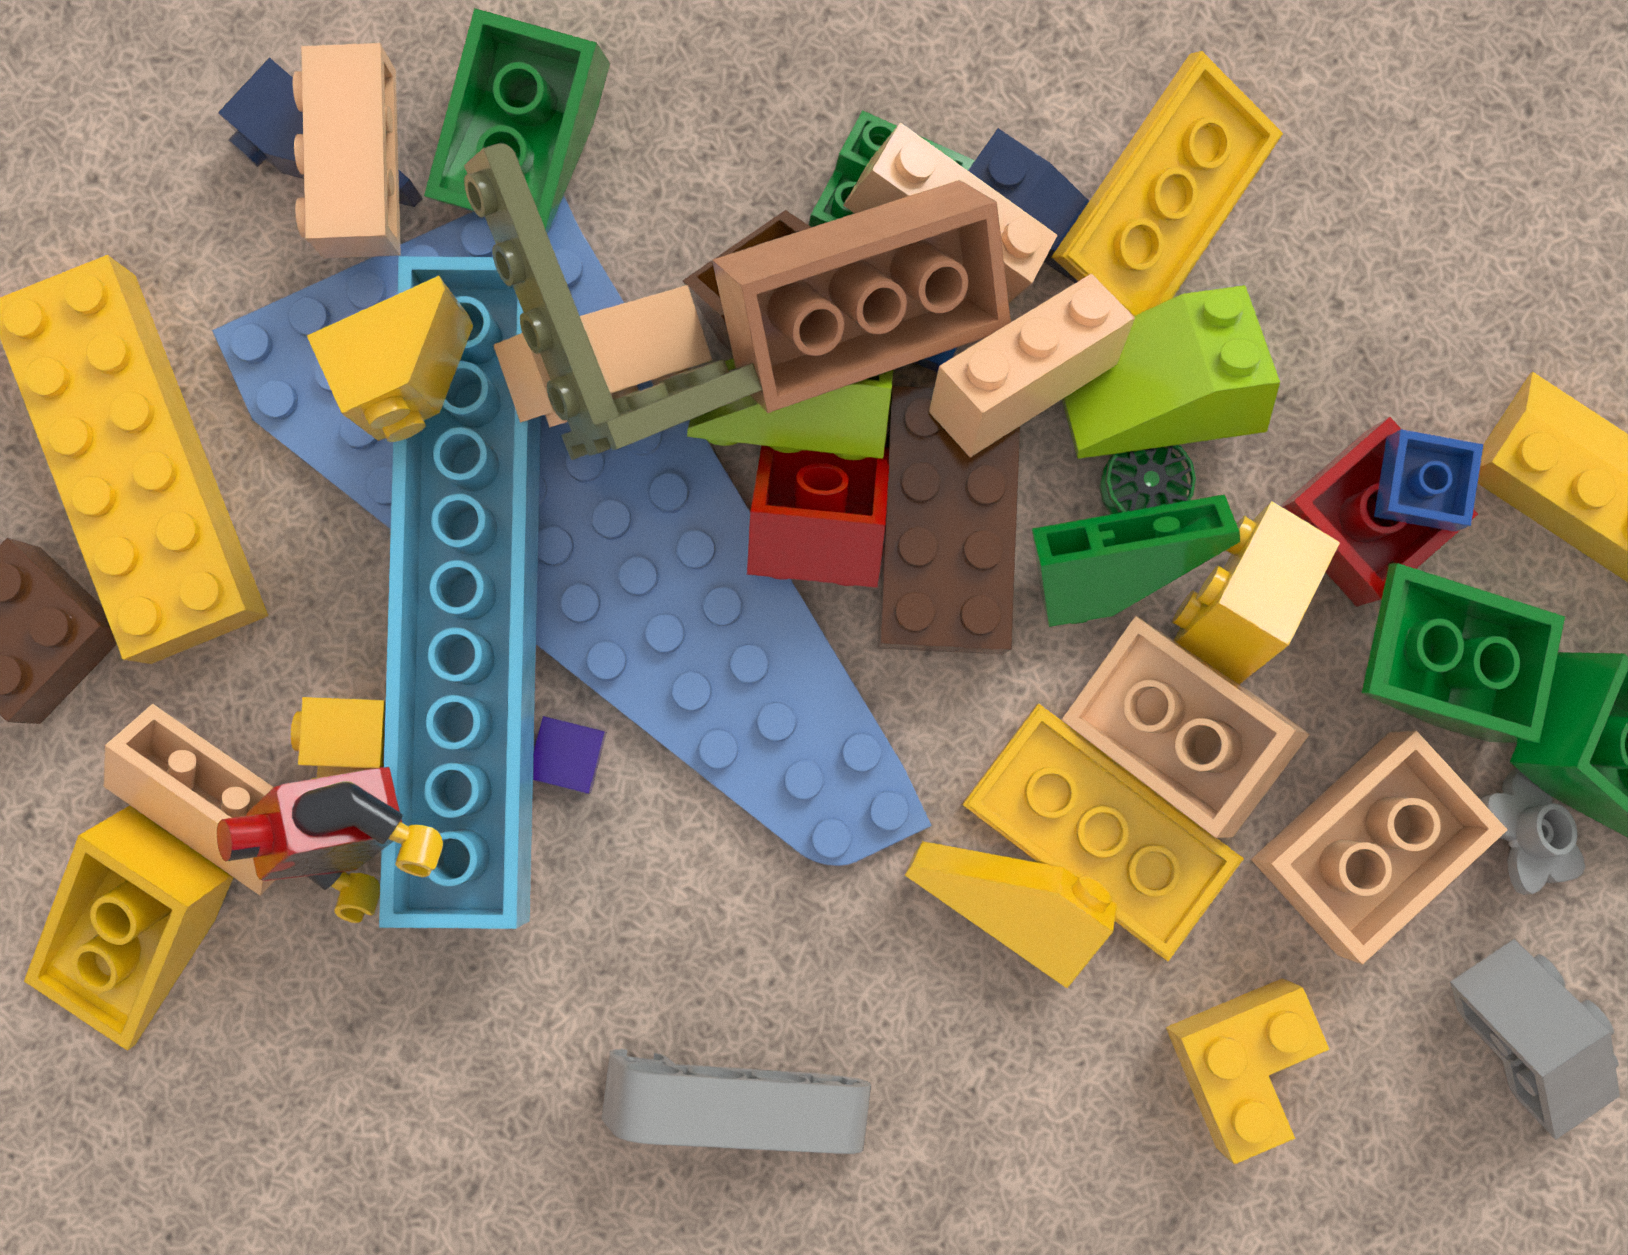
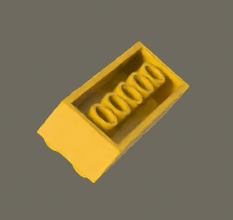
M105 255L0 297L1 343L122 659L153 664L268 617L136 275L109 255Z

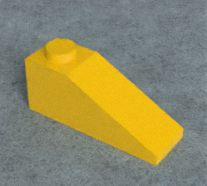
M922 841L905 873V876L1065 988L1071 985L1113 933L1117 904L1112 901L1109 892L1094 879L1087 876H1080L1078 878L1064 867Z

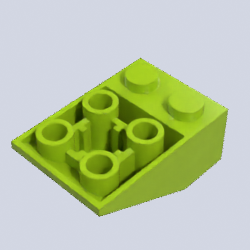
M734 358L725 361L728 371L736 369ZM893 370L767 413L749 395L690 419L687 437L706 439L708 442L720 446L746 443L770 446L772 449L784 453L809 450L834 453L836 456L847 460H860L866 457L883 459Z

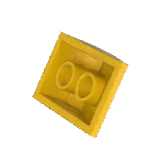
M129 805L78 835L24 982L128 1051L136 1045L215 922L234 877Z

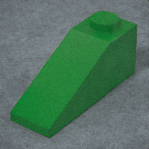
M1225 494L1032 528L1038 578L1048 625L1053 627L1064 624H1080L1093 619L1114 616L1240 542V531Z

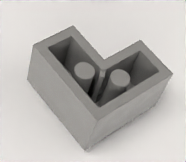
M1513 939L1450 981L1458 1012L1464 1021L1501 1058L1510 1090L1516 1099L1555 1140L1620 1097L1616 1072L1619 1063L1613 1051L1611 1035L1614 1034V1029L1610 1021L1593 1002L1584 1000L1580 1003L1565 988L1563 977L1546 957L1541 954L1533 957Z

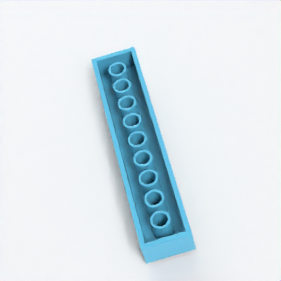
M399 256L398 294L440 276L469 315L473 328L440 413L424 420L426 427L421 432L407 439L393 442L384 767H390L399 811L404 815L402 823L407 826L424 825L434 828L442 837L443 848L437 867L427 877L414 876L397 868L395 862L401 844L393 841L381 850L379 928L517 929L530 921L541 416L520 423L493 345L522 333L520 315L524 312L513 285L507 286L499 276L493 257Z

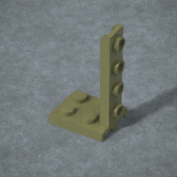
M495 144L483 148L464 165L467 171L464 185L470 205L479 217L486 218L496 243L493 245L492 255L497 272L507 286L513 285L524 312L520 315V326L523 336L530 349L536 354H541L551 379L547 382V393L551 405L559 418L564 421L567 420L571 431L561 436L571 460L587 454L589 456L599 454L612 448V451L762 390L753 363L728 371L725 360L721 359L700 368L696 367L664 379L658 385L642 391L638 390L613 400L515 152L506 144Z

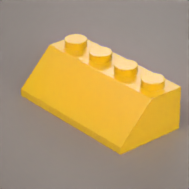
M1531 372L1483 445L1478 484L1628 582V434L1536 373Z

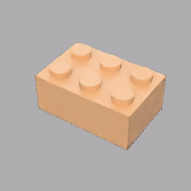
M1417 731L1389 732L1260 850L1251 861L1337 956L1363 965L1507 831V828Z

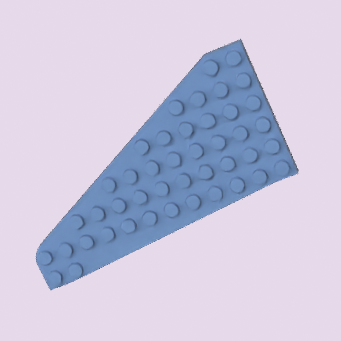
M563 196L547 235L579 316L623 304L622 298L582 234ZM471 212L400 244L401 255L399 256L493 257L492 248L496 243L486 218L479 217L475 212ZM375 256L212 331L252 420L391 529L393 442H388L386 438L377 441L341 413L307 338V335L398 294L399 256ZM650 380L637 386L642 391L652 387L653 384ZM542 415L540 433L536 645L788 845L812 861L835 866L852 864L932 826L904 766L791 579L779 580L767 576L747 575L750 511L708 441L701 438L687 437L690 420L612 451V448L599 454L591 456L587 454L571 460L561 436L571 431L568 422L549 428L546 416Z

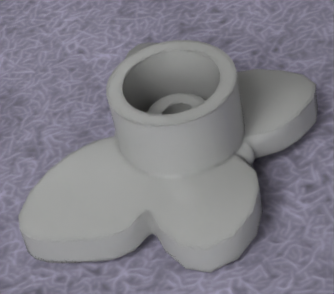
M1514 768L1503 781L1502 789L1504 793L1485 795L1480 800L1507 828V831L1500 838L1507 840L1508 846L1511 847L1508 857L1510 880L1516 892L1522 895H1529L1540 891L1546 882L1550 884L1578 878L1584 872L1585 863L1583 855L1576 845L1577 827L1570 812L1565 807L1552 803L1550 795L1542 791L1517 768Z

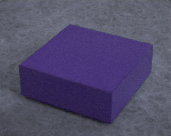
M543 716L533 754V780L590 794L607 732Z

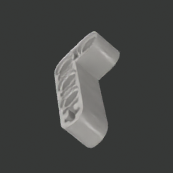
M615 1049L610 1051L601 1119L618 1138L643 1144L856 1154L864 1151L871 1083L859 1078L819 1073L674 1064L668 1057L658 1053H654L653 1059L627 1056L626 1049Z

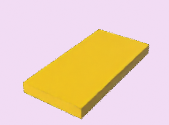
M1203 51L1189 54L1054 252L1052 258L1078 281L1092 273L1133 316L1172 299L1283 133Z
M1039 703L1036 704L961 804L1037 863L1064 867L1078 878L1080 876H1087L1100 883L1109 892L1112 901L1117 904L1115 922L1168 962L1244 860L1243 857L1212 836Z

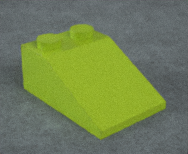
M1246 285L1184 293L1135 315V320L1117 365L1062 399L1077 459L1265 433L1268 431L1280 380Z

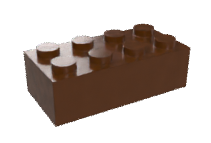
M892 386L887 431L889 479L881 563L878 649L1003 655L1012 650L1020 426L977 454L969 457L929 413L934 388Z

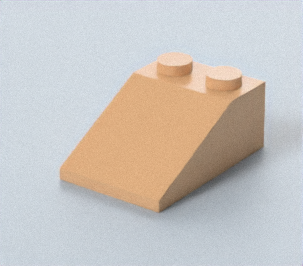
M1137 616L1134 617L1062 718L1063 722L1215 838L1234 837L1310 735L1259 697Z

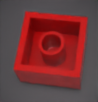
M1391 417L1365 431L1280 505L1285 510L1340 542L1326 573L1356 607L1382 600L1389 564L1399 563L1417 569L1460 531L1454 532L1374 517L1386 439L1401 429ZM1474 509L1472 520L1478 515Z
M761 445L750 511L747 575L767 576L779 580L796 579L835 583L841 586L856 585L878 588L886 524L889 447H884L883 459L866 457L860 460H847L836 456L834 453L809 450L784 453L776 451L770 446Z

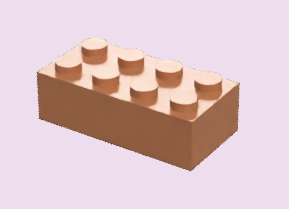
M961 180L712 260L735 367L739 368L753 363L762 390L750 396L767 413L988 337L1011 323L997 201Z

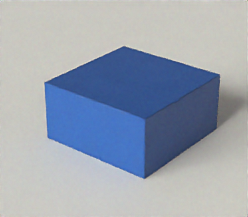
M1403 429L1388 436L1374 517L1454 532L1471 526L1484 444Z

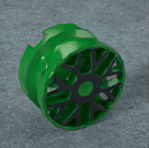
M1180 445L1167 446V449L1159 447L1116 453L1109 458L1102 469L1099 489L1106 509L1110 514L1189 501L1194 495L1196 475L1192 460ZM1172 448L1177 450L1180 453L1181 457L1177 458V456L1172 452ZM1185 460V462L1187 463L1188 468L1186 470L1182 465L1181 461ZM1187 473L1190 474V478H1191L1190 484H1188V480H1187V476H1186Z

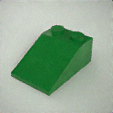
M474 8L424 196L431 200L474 212L465 191L464 178L467 175V171L464 165L483 148L499 143L506 144L515 152L546 233H548L594 125L609 71L610 62L597 42Z
M1399 563L1389 564L1361 693L1436 727L1487 742L1540 744L1565 616Z
M1558 652L1540 744L1517 743L1510 763L1551 797L1627 838L1628 656L1625 653Z

